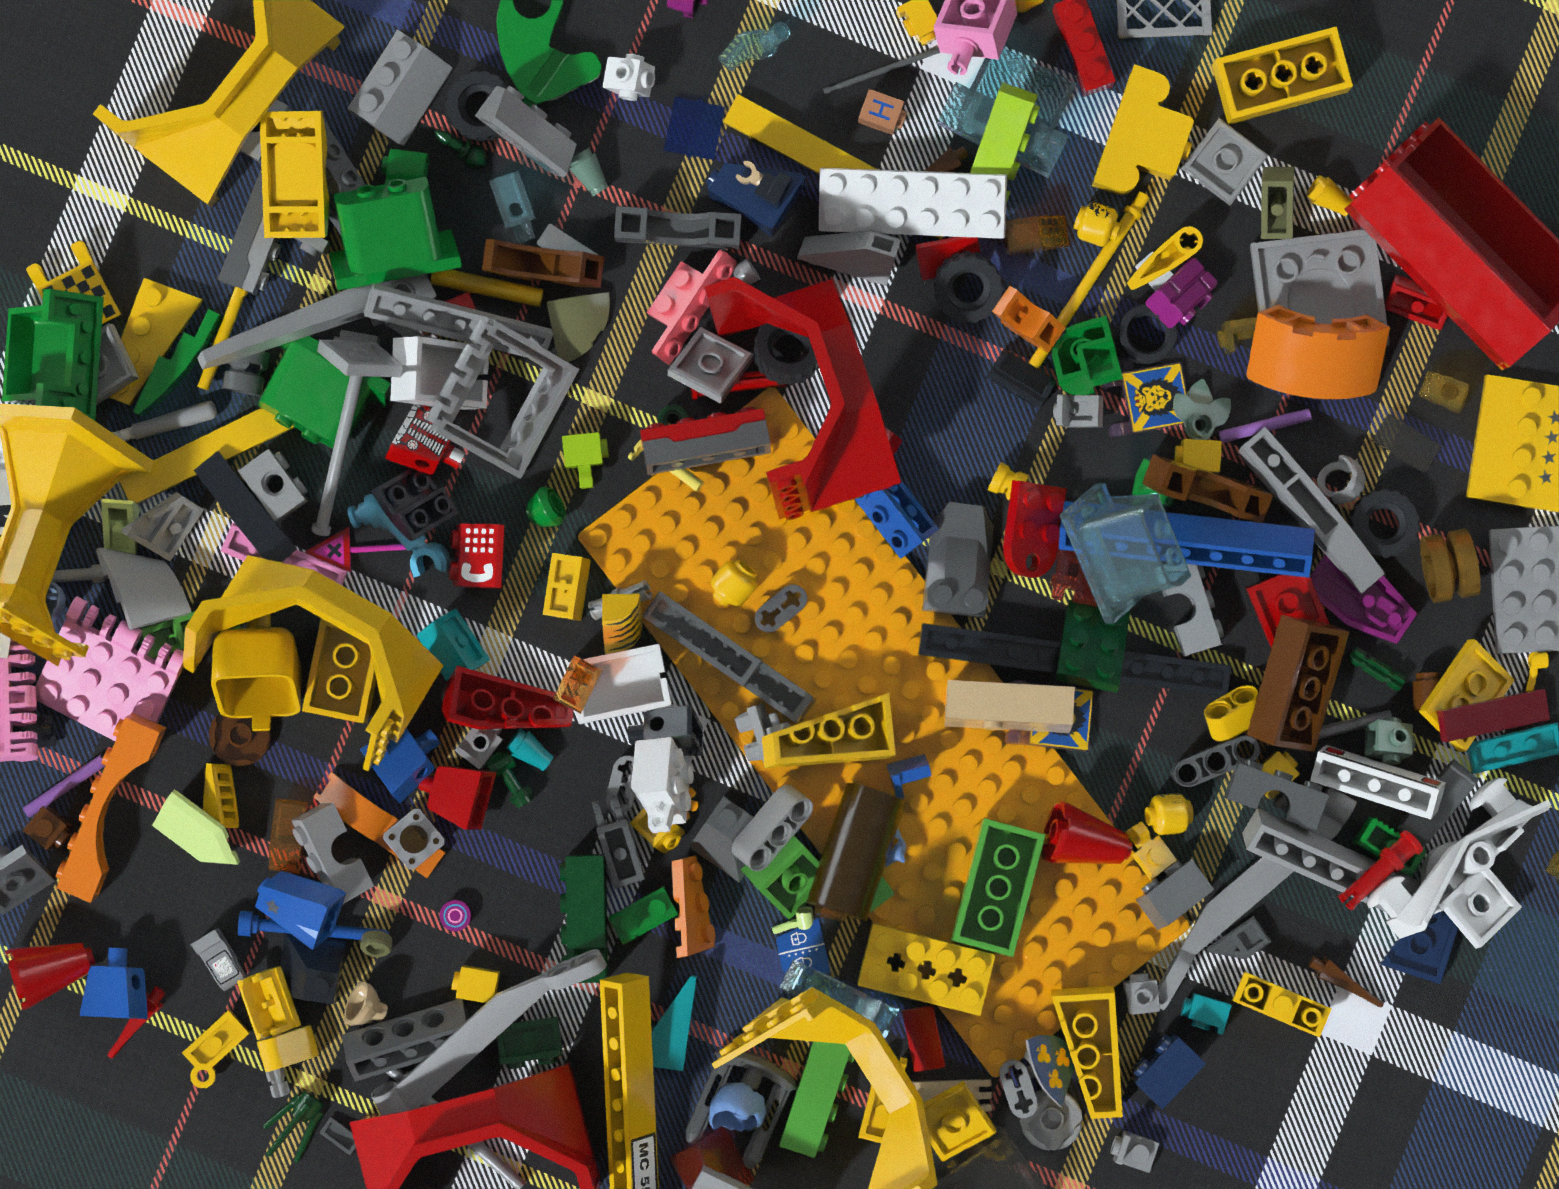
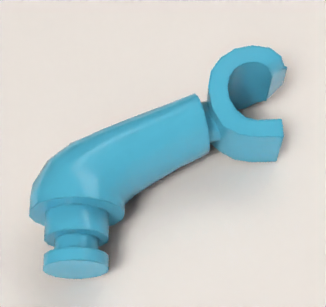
M373 494L365 495L364 502L359 503L358 508L354 505L348 507L349 520L354 528L361 527V523L364 525L371 524L374 528H386L408 551H413L410 559L413 577L420 576L426 572L423 565L424 555L432 558L435 569L440 572L448 571L450 563L448 550L442 544L436 542L426 544L425 540L427 538L424 534L413 541L408 540L390 521Z

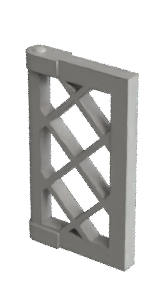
M1116 0L1118 39L1212 35L1210 0H1200L1196 5H1193L1189 0H1182L1192 10L1181 21L1167 10L1175 0H1170L1165 7L1157 0H1150L1161 10L1150 23L1136 11L1145 0H1140L1134 8L1126 0ZM1194 12L1201 17L1202 26L1185 27L1183 25ZM1164 13L1177 26L1154 28L1152 25ZM1133 14L1146 27L1142 29H1127V19Z

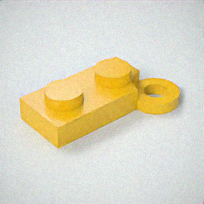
M228 1010L182 1052L194 1066L190 1077L192 1083L198 1088H207L214 1083L216 1071L213 1067L251 1033L231 1010ZM200 1070H206L209 1073L207 1081L203 1082L198 1079V1072Z

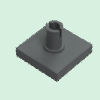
M23 845L12 852L7 846H0V913L4 915L55 882L52 873Z

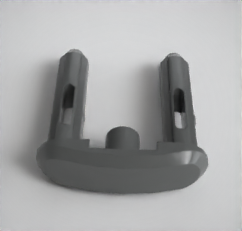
M719 1050L714 1052L717 1059L721 1057ZM745 1051L720 1067L712 1068L687 1125L686 1140L690 1144H695L704 1136L709 1124L711 1104L706 1103L705 1100L715 1077L718 1074L722 1076L714 1096L727 1083L735 1065L744 1067L746 1071L741 1082L750 1085L752 1089L758 1090L763 1077H767L774 1082L765 1103L767 1109L765 1119L759 1128L754 1129L743 1154V1165L747 1169H753L761 1162L791 1091L798 1088L793 1076L779 1065L763 1056ZM774 1100H779L769 1127L767 1129L763 1128Z

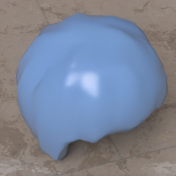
M743 1082L727 1083L711 1100L709 1122L713 1129L724 1126L729 1130L735 1129L739 1132L744 1130L751 1132L759 1128L765 1119L767 1109L764 1097L758 1092H754L750 1085H746Z

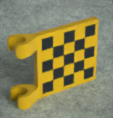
M77 241L71 245V249L80 265L50 281L47 280L39 264L35 263L26 268L42 299L43 289L104 297L102 324L121 315L83 241Z

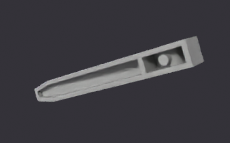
M427 274L377 283V285L432 299L437 297ZM372 285L347 289L228 338L201 351L197 358L202 370L363 318L365 317L364 308ZM370 318L373 326H377L385 323L386 326L394 325L392 323Z

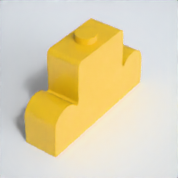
M1134 64L1091 186L1116 195H1126L1135 188L1139 181L1138 170L1171 180L1177 172L1180 160H1187L1192 143L1187 140L1194 120L1190 116L1160 106L1165 101L1170 90L1169 81L1164 75Z

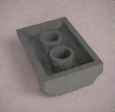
M949 502L938 515L932 518L939 530L929 538L922 611L985 618L986 607L989 601L988 583L994 525L990 521L984 506Z

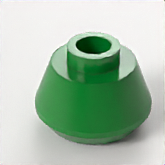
M543 486L529 499L526 514L534 525L553 527L562 525L566 517V510L558 493L552 488Z

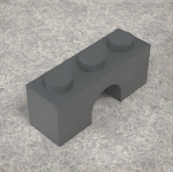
M1248 759L1245 760L1244 764L1236 762L1224 798L1257 809L1261 797L1266 792L1278 790L1284 795L1287 803L1283 819L1317 831L1329 797L1328 794L1321 792L1323 786L1305 780L1304 785L1292 782L1293 775L1276 769L1274 775L1262 771L1264 765Z

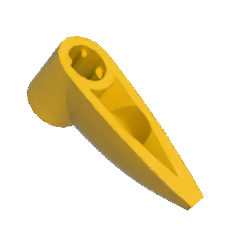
M1191 226L1177 231L1133 274L1127 282L1129 288L1135 290L1157 279L1196 254L1203 243L1200 231ZM1183 234H1186L1188 237L1194 235L1197 239L1194 241L1196 247L1193 249L1189 246L1183 248L1180 244L1183 239L1180 237Z

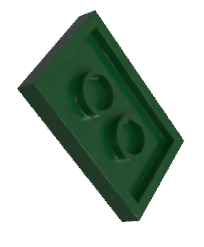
M1069 599L1055 680L1117 693L1120 686L1130 612L1107 609L1103 606Z

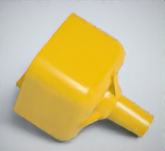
M271 614L248 621L246 628L222 630L215 636L213 642L211 686L221 715L228 718H252V731H270L271 717L293 716L300 712L302 667L294 636L289 630L283 627H271Z

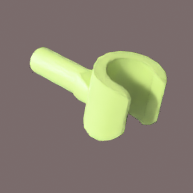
M812 907L798 908L796 910L797 919L772 927L773 933L777 934L797 927L802 930L809 929L814 920Z

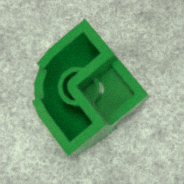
M1107 316L1077 323L1066 328V333L1057 341L1055 347H1052V358L1059 385L1063 391L1069 394L1081 396L1095 394L1093 387L1123 379Z

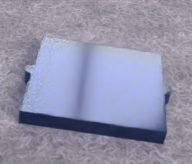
M675 97L664 151L683 154L688 159H691L693 156L714 161L725 107L703 103L702 99L693 101Z

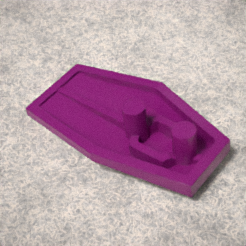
M1326 554L1310 575L1320 602L1346 626L1397 644L1417 615L1384 576L1360 594Z

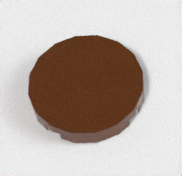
M220 712L212 720L209 730L210 746L215 754L223 762L234 766L251 765L262 759L269 750L272 740L271 725L270 731H252V718H228L221 715Z

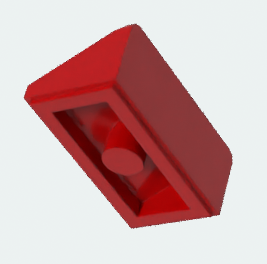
M952 237L917 244V263L921 279L928 280L936 277L938 267H941L946 258L952 257V254L957 252L958 254L964 253V251L980 253L978 237Z
M1397 274L1394 276L1384 303L1385 310L1441 331L1448 315L1414 280Z
M933 1004L902 1010L914 1072L945 1067Z

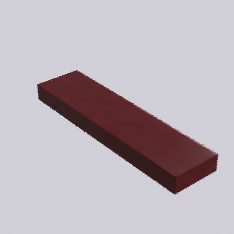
M1536 689L1437 711L1441 742H1450L1550 720L1545 689Z

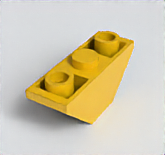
M1247 972L1243 973L1232 999L1234 1002L1319 1038L1332 1010L1330 1007Z

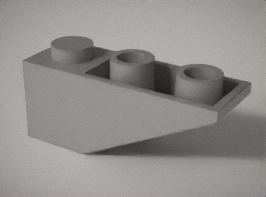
M872 230L804 237L797 259L812 265L836 270L842 274L859 277L871 283L887 286L901 239Z

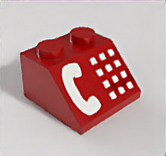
M457 524L456 530L451 531L450 548L454 549V561L449 563L448 577L449 580H453V587L501 588L504 525Z

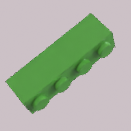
M813 1041L779 1142L780 1147L813 1158L816 1157L817 1151L823 1153L829 1136L824 1133L827 1121L833 1123L839 1106L834 1103L837 1091L843 1093L848 1079V1075L844 1074L847 1061L851 1063L854 1061V1057L846 1044Z

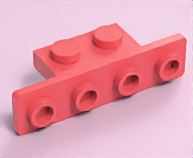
M719 249L703 274L681 261L647 311L651 317L667 326L652 349V353L666 364L670 365L674 358L679 355L682 346L690 334L697 328L700 319L709 307L704 286L731 277L737 261L727 252Z

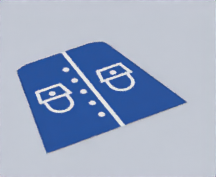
M819 918L813 920V924L809 929L802 930L796 928L777 937L776 944L784 973H831Z

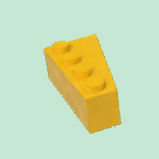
M889 693L763 736L764 767L776 768L880 760L895 756Z
M1114 987L1051 989V997L1091 1119L1123 1117Z

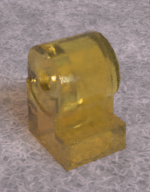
M1427 371L1418 395L1432 403L1444 406L1448 410L1460 414L1469 393L1470 384L1446 375Z

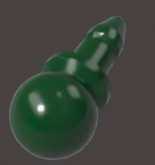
M435 131V135L444 145H448L449 148L458 152L457 158L459 160L463 159L467 167L478 170L486 165L488 154L482 146L472 145L470 140L463 143V141L453 137L449 132Z

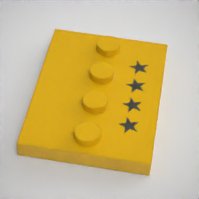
M1485 375L1466 498L1559 512V386Z

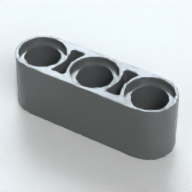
M1241 735L1182 758L1172 766V779L1179 786L1192 787L1230 772L1234 769L1236 762L1244 764L1246 759L1255 761L1260 753L1259 743L1251 736ZM1244 740L1248 741L1252 747V752L1247 758H1241L1236 751L1239 742ZM1214 752H1218L1223 757V765L1218 770H1212L1207 762L1209 755ZM1184 764H1189L1194 769V777L1188 782L1182 781L1178 774L1180 767Z
M1455 759L1450 761L1435 778L1436 780L1446 782L1438 812L1434 817L1428 819L1407 812L1397 826L1400 832L1406 830L1415 836L1422 847L1433 838L1479 780Z

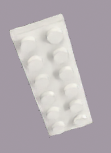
M820 168L819 231L858 232L872 230L882 234L1004 239L1006 232L1007 174Z

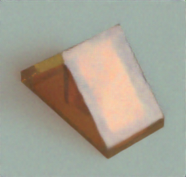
M574 655L553 699L581 714L604 671Z

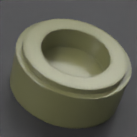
M368 931L361 936L360 949L366 955L383 957L391 952L392 937L382 931Z

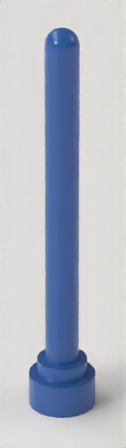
M240 911L238 936L251 937V934H258V931L291 934L271 919H260L259 915H254L252 911ZM335 925L333 933L329 937L361 940V936L368 931H382L387 934L389 932L385 929Z

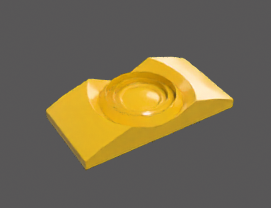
M267 111L260 120L264 238H325L328 232L329 194L326 182L328 146L323 111Z

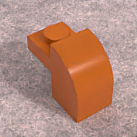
M1011 286L1008 287L992 310L1001 319L1000 322L1007 328L1049 353L1066 328L1052 314L1031 303L1023 294Z

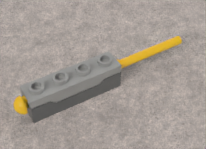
M262 169L218 277L220 282L234 287V291L213 346L229 338L242 302L248 293L257 296L259 290L264 291L270 276L266 272L270 261H276L281 249V245L278 244L279 238H264ZM218 366L204 369L197 387L209 391Z

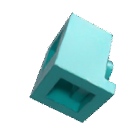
M1192 992L1191 998H1185L1183 1002L1181 1016L1192 1019L1191 1025L1201 1029L1209 1030L1211 1025L1215 1026L1214 1032L1223 1035L1231 1004Z

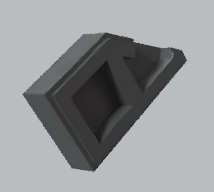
M1252 915L1205 949L1213 954L1247 959L1271 943V940Z

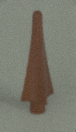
M950 147L924 171L955 172L962 166L961 161L968 158L969 155L964 147H960L954 152Z
M1313 956L1309 961L1308 967L1316 971L1314 976L1354 993L1379 1008L1383 1007L1384 1003L1361 987L1330 959L1328 960L1325 957L1322 961L1318 957Z

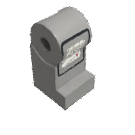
M220 928L213 930L191 944L223 991L237 984L238 980L246 977L237 956Z

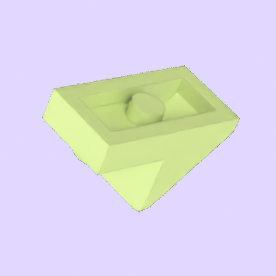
M102 499L104 548L136 555L138 550L137 542L121 531L125 526L138 518L140 513L139 506L131 500Z

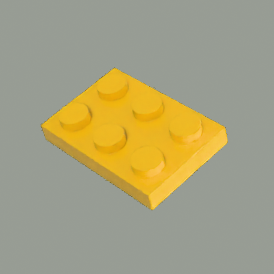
M1475 639L1467 640L1419 712L1440 732L1437 716L1438 710L1503 697L1514 682V679ZM1476 736L1450 741L1449 743L1458 752H1466Z

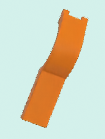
M331 772L328 775V778L331 779L321 794L316 792L313 798L320 803H334L341 819L398 858L384 841L383 836L387 830L400 820L372 803L347 784L346 781ZM438 849L414 870L428 878L446 852Z

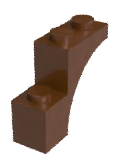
M486 239L482 270L525 281H551L573 287L600 288L604 257L583 251L556 250L520 245L496 239Z

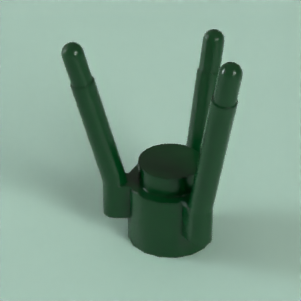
M305 1090L301 1095L296 1093L288 1104L263 1124V1128L268 1129L293 1109L291 1113L294 1115V1118L266 1153L267 1156L270 1157L274 1154L300 1120L307 1123L310 1119L311 1121L294 1157V1162L298 1163L318 1121L324 1115L320 1111L324 1104Z

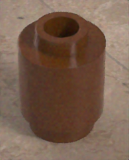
M1441 672L1415 673L1416 681H1412L1414 711L1420 710L1440 681Z

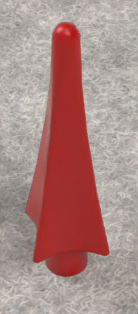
M155 986L150 994L146 992L148 1018L129 1019L118 1040L108 1052L109 1058H114L125 1043L164 1006L160 1003V1000L166 993L161 988Z

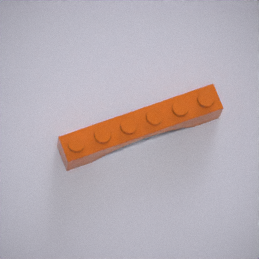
M134 713L129 714L124 719H119L113 732V736L117 737L113 748H107L101 764L105 765L101 776H96L91 786L90 793L94 794L90 805L86 803L80 813L79 821L83 823L79 833L74 832L68 843L67 849L71 850L68 860L61 862L56 873V877L60 879L56 887L57 889L89 903L99 896L109 871L103 841L104 819L109 802L125 777L136 767L149 761L156 755L167 727Z

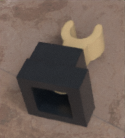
M744 161V166L750 168L752 173L747 178L737 174V180L742 184L751 183L758 186L754 192L755 196L778 209L793 183L792 178L781 171L777 177L767 172L763 175L756 170L752 162Z

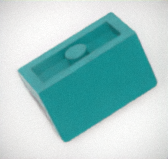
M456 608L436 619L417 634L420 642L444 665L440 672L446 681H448L456 666L476 670L490 661V658Z

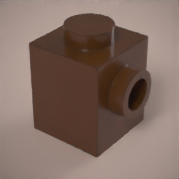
M50 805L39 809L23 831L46 850H51L55 847L59 849L70 837L71 834L68 831L73 824Z

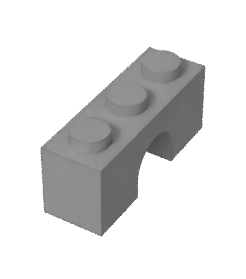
M1169 562L1155 567L1163 596L1183 594L1190 599L1193 605V613L1190 619L1183 624L1174 626L1182 656L1222 645L1220 638L1224 637V632L1219 619L1214 620L1211 608L1215 607L1210 590H1204L1201 581L1202 578H1205L1203 566Z
M321 803L291 820L295 827L293 829L294 837L301 846L304 845L308 854L306 860L310 869L318 874L323 884L342 889L346 892L343 904L374 887L361 859L349 858L342 863H338L332 856L331 846L334 839L347 831L334 803Z

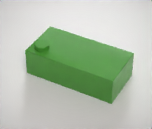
M986 818L982 819L950 941L1014 957L1045 834Z

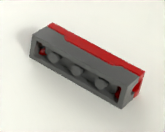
M746 407L740 409L738 413L728 415L723 412L710 414L706 419L684 418L678 420L677 424L664 426L662 423L648 425L646 429L640 430L648 475L771 453V443L764 408Z

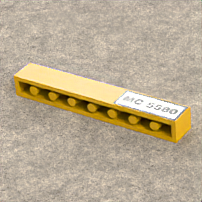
M626 972L600 979L610 1189H659L649 976Z

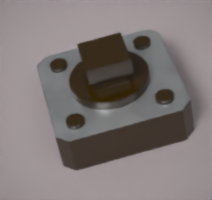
M414 808L387 830L383 836L384 841L411 870L417 868L445 844L444 836L420 808Z

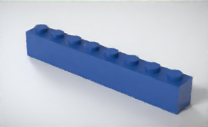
M1064 501L1059 549L1309 578L1315 529Z

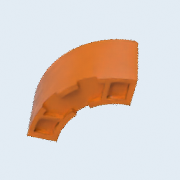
M1278 304L1258 312L1246 374L1247 378L1279 392L1314 399H1350L1372 394L1378 387L1390 327L1367 314L1353 318L1332 319L1331 324L1316 323L1314 316L1301 314Z

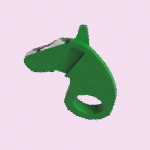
M500 0L497 13V34L501 56L509 76L518 91L524 96L523 103L530 108L533 104L536 106L556 100L596 80L601 73V63L594 53L583 52L570 55L550 47L554 28L564 6L563 0H551L549 10L543 16L536 19H528L521 16L515 10L514 0Z

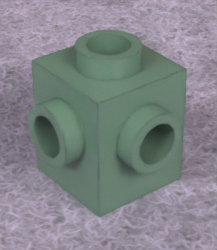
M1388 717L1383 720L1378 719L1365 727V757L1382 759V763L1395 765L1400 764L1401 760L1413 755L1416 739L1413 735V724L1401 723L1399 718Z

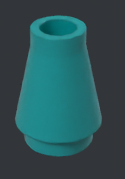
M520 728L506 746V749L511 752V756L531 764L542 771L548 767L554 758L529 730L525 732Z

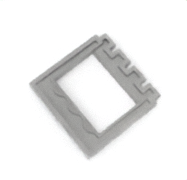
M490 318L488 322L479 319L469 338L476 342L475 347L465 345L454 366L461 370L460 375L450 373L439 394L446 398L445 403L443 404L436 400L426 420L433 423L431 430L521 479L579 369L496 320ZM496 341L501 342L503 345L508 346L543 367L500 449L462 429L460 426L453 424Z

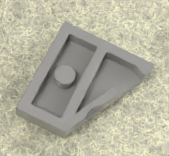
M175 492L125 526L121 532L166 560L171 561L204 509Z

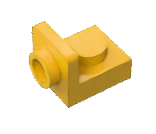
M644 808L629 823L653 847L663 854L674 849L679 844L681 836L685 833L677 824H673L668 832L652 833L648 827V814Z

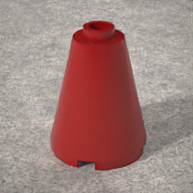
M1060 801V804H1055L1048 815L1043 832L1049 834L1048 843H1043L1041 850L1042 858L1046 862L1121 864L1124 859L1127 860L1131 855L1132 842L1129 841L1128 834L1068 802Z
M83 943L4 950L6 958L13 957V960H9L8 963L18 999L25 998L26 1000L21 1003L22 1010L29 1009L88 975L90 966L96 965L91 948H84Z

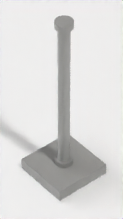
M319 340L317 352L343 374L350 376L317 522L312 525L311 531L317 535H330L331 527L329 526V521L363 376H402L404 365L376 342Z

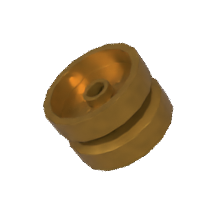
M1466 528L1448 532L1446 543L1439 534L1421 537L1420 555L1427 590L1433 603L1452 600L1454 591L1461 598L1480 594L1481 583L1477 555L1470 533Z

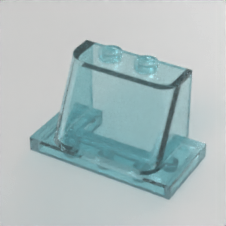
M1003 48L999 60L984 59L970 88L955 82L937 125L980 145L995 99L1003 82L1038 94L1035 105L1040 106L1035 123H1028L1025 133L1029 134L1030 138L1025 152L1018 151L1015 162L1049 178L1069 137L1055 128L1077 83L1054 73L1049 68L1027 60L1020 54H1015Z
M1105 483L1094 484L1060 514L1062 523L1105 624L1116 623L1145 595L1181 586L1191 577L1158 494L1110 497Z

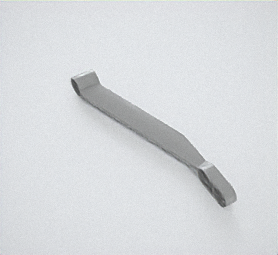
M1327 787L1323 793L1328 794L1329 797L1317 831L1299 826L1328 840H1332L1352 814L1357 801L1336 789ZM1261 857L1205 905L1158 984L1161 1010H1165L1188 972L1195 955L1292 874L1293 870Z
M590 950L563 961L539 976L497 993L401 1081L397 1083L394 1081L386 1082L372 1091L371 1098L380 1114L384 1115L419 1108L547 991L567 988L602 972L607 964L600 950Z

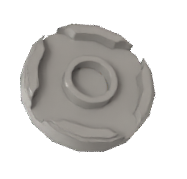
M1043 1089L1037 1090L1035 1092L1038 1103L1036 1112L1029 1118H1020L1023 1134L1031 1144L1042 1150L1050 1151L1066 1148L1076 1140L1081 1131L1082 1114L1080 1106L1069 1093H1066L1063 1105L1059 1107ZM1026 1099L1021 1108L1023 1112L1028 1111V1105L1032 1103V1099Z

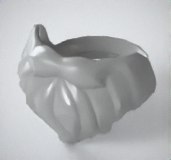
M1339 455L1338 462L1330 463L1320 471L1317 485L1326 497L1332 498L1334 504L1340 505L1360 497V493L1365 489L1366 478L1358 461L1348 456ZM1338 470L1352 473V477L1345 489L1333 492L1326 488L1325 481L1330 473Z

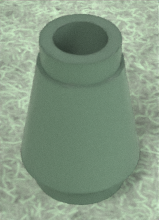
M587 148L572 158L569 170L590 191L592 196L609 187L596 153L592 154L590 149Z

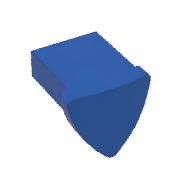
M925 754L887 764L894 795L901 800L905 799L902 784L932 776Z

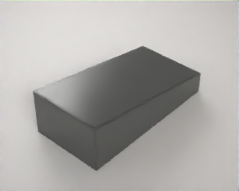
M330 1117L319 1133L348 1155L353 1156L357 1150L352 1131L333 1117Z

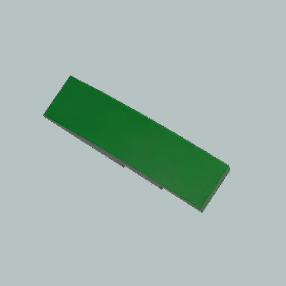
M208 309L195 337L183 332L171 360L159 355L134 408V413L144 417L169 396L195 366L201 351L207 349L223 320V316Z

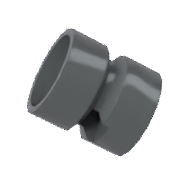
M262 351L229 362L231 369L225 371L222 388L238 393L262 396L265 379L261 374L267 371L270 353Z

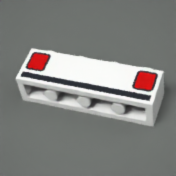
M1325 745L1318 751L1310 780L1314 783L1428 819H1432L1438 812L1446 782Z

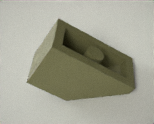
M1263 167L1261 239H1293L1294 167Z

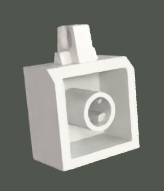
M672 737L635 741L631 789L648 814V827L651 832H668L673 824L686 823L687 811L691 809L689 784H692L694 780L692 766L686 763L682 749H678Z

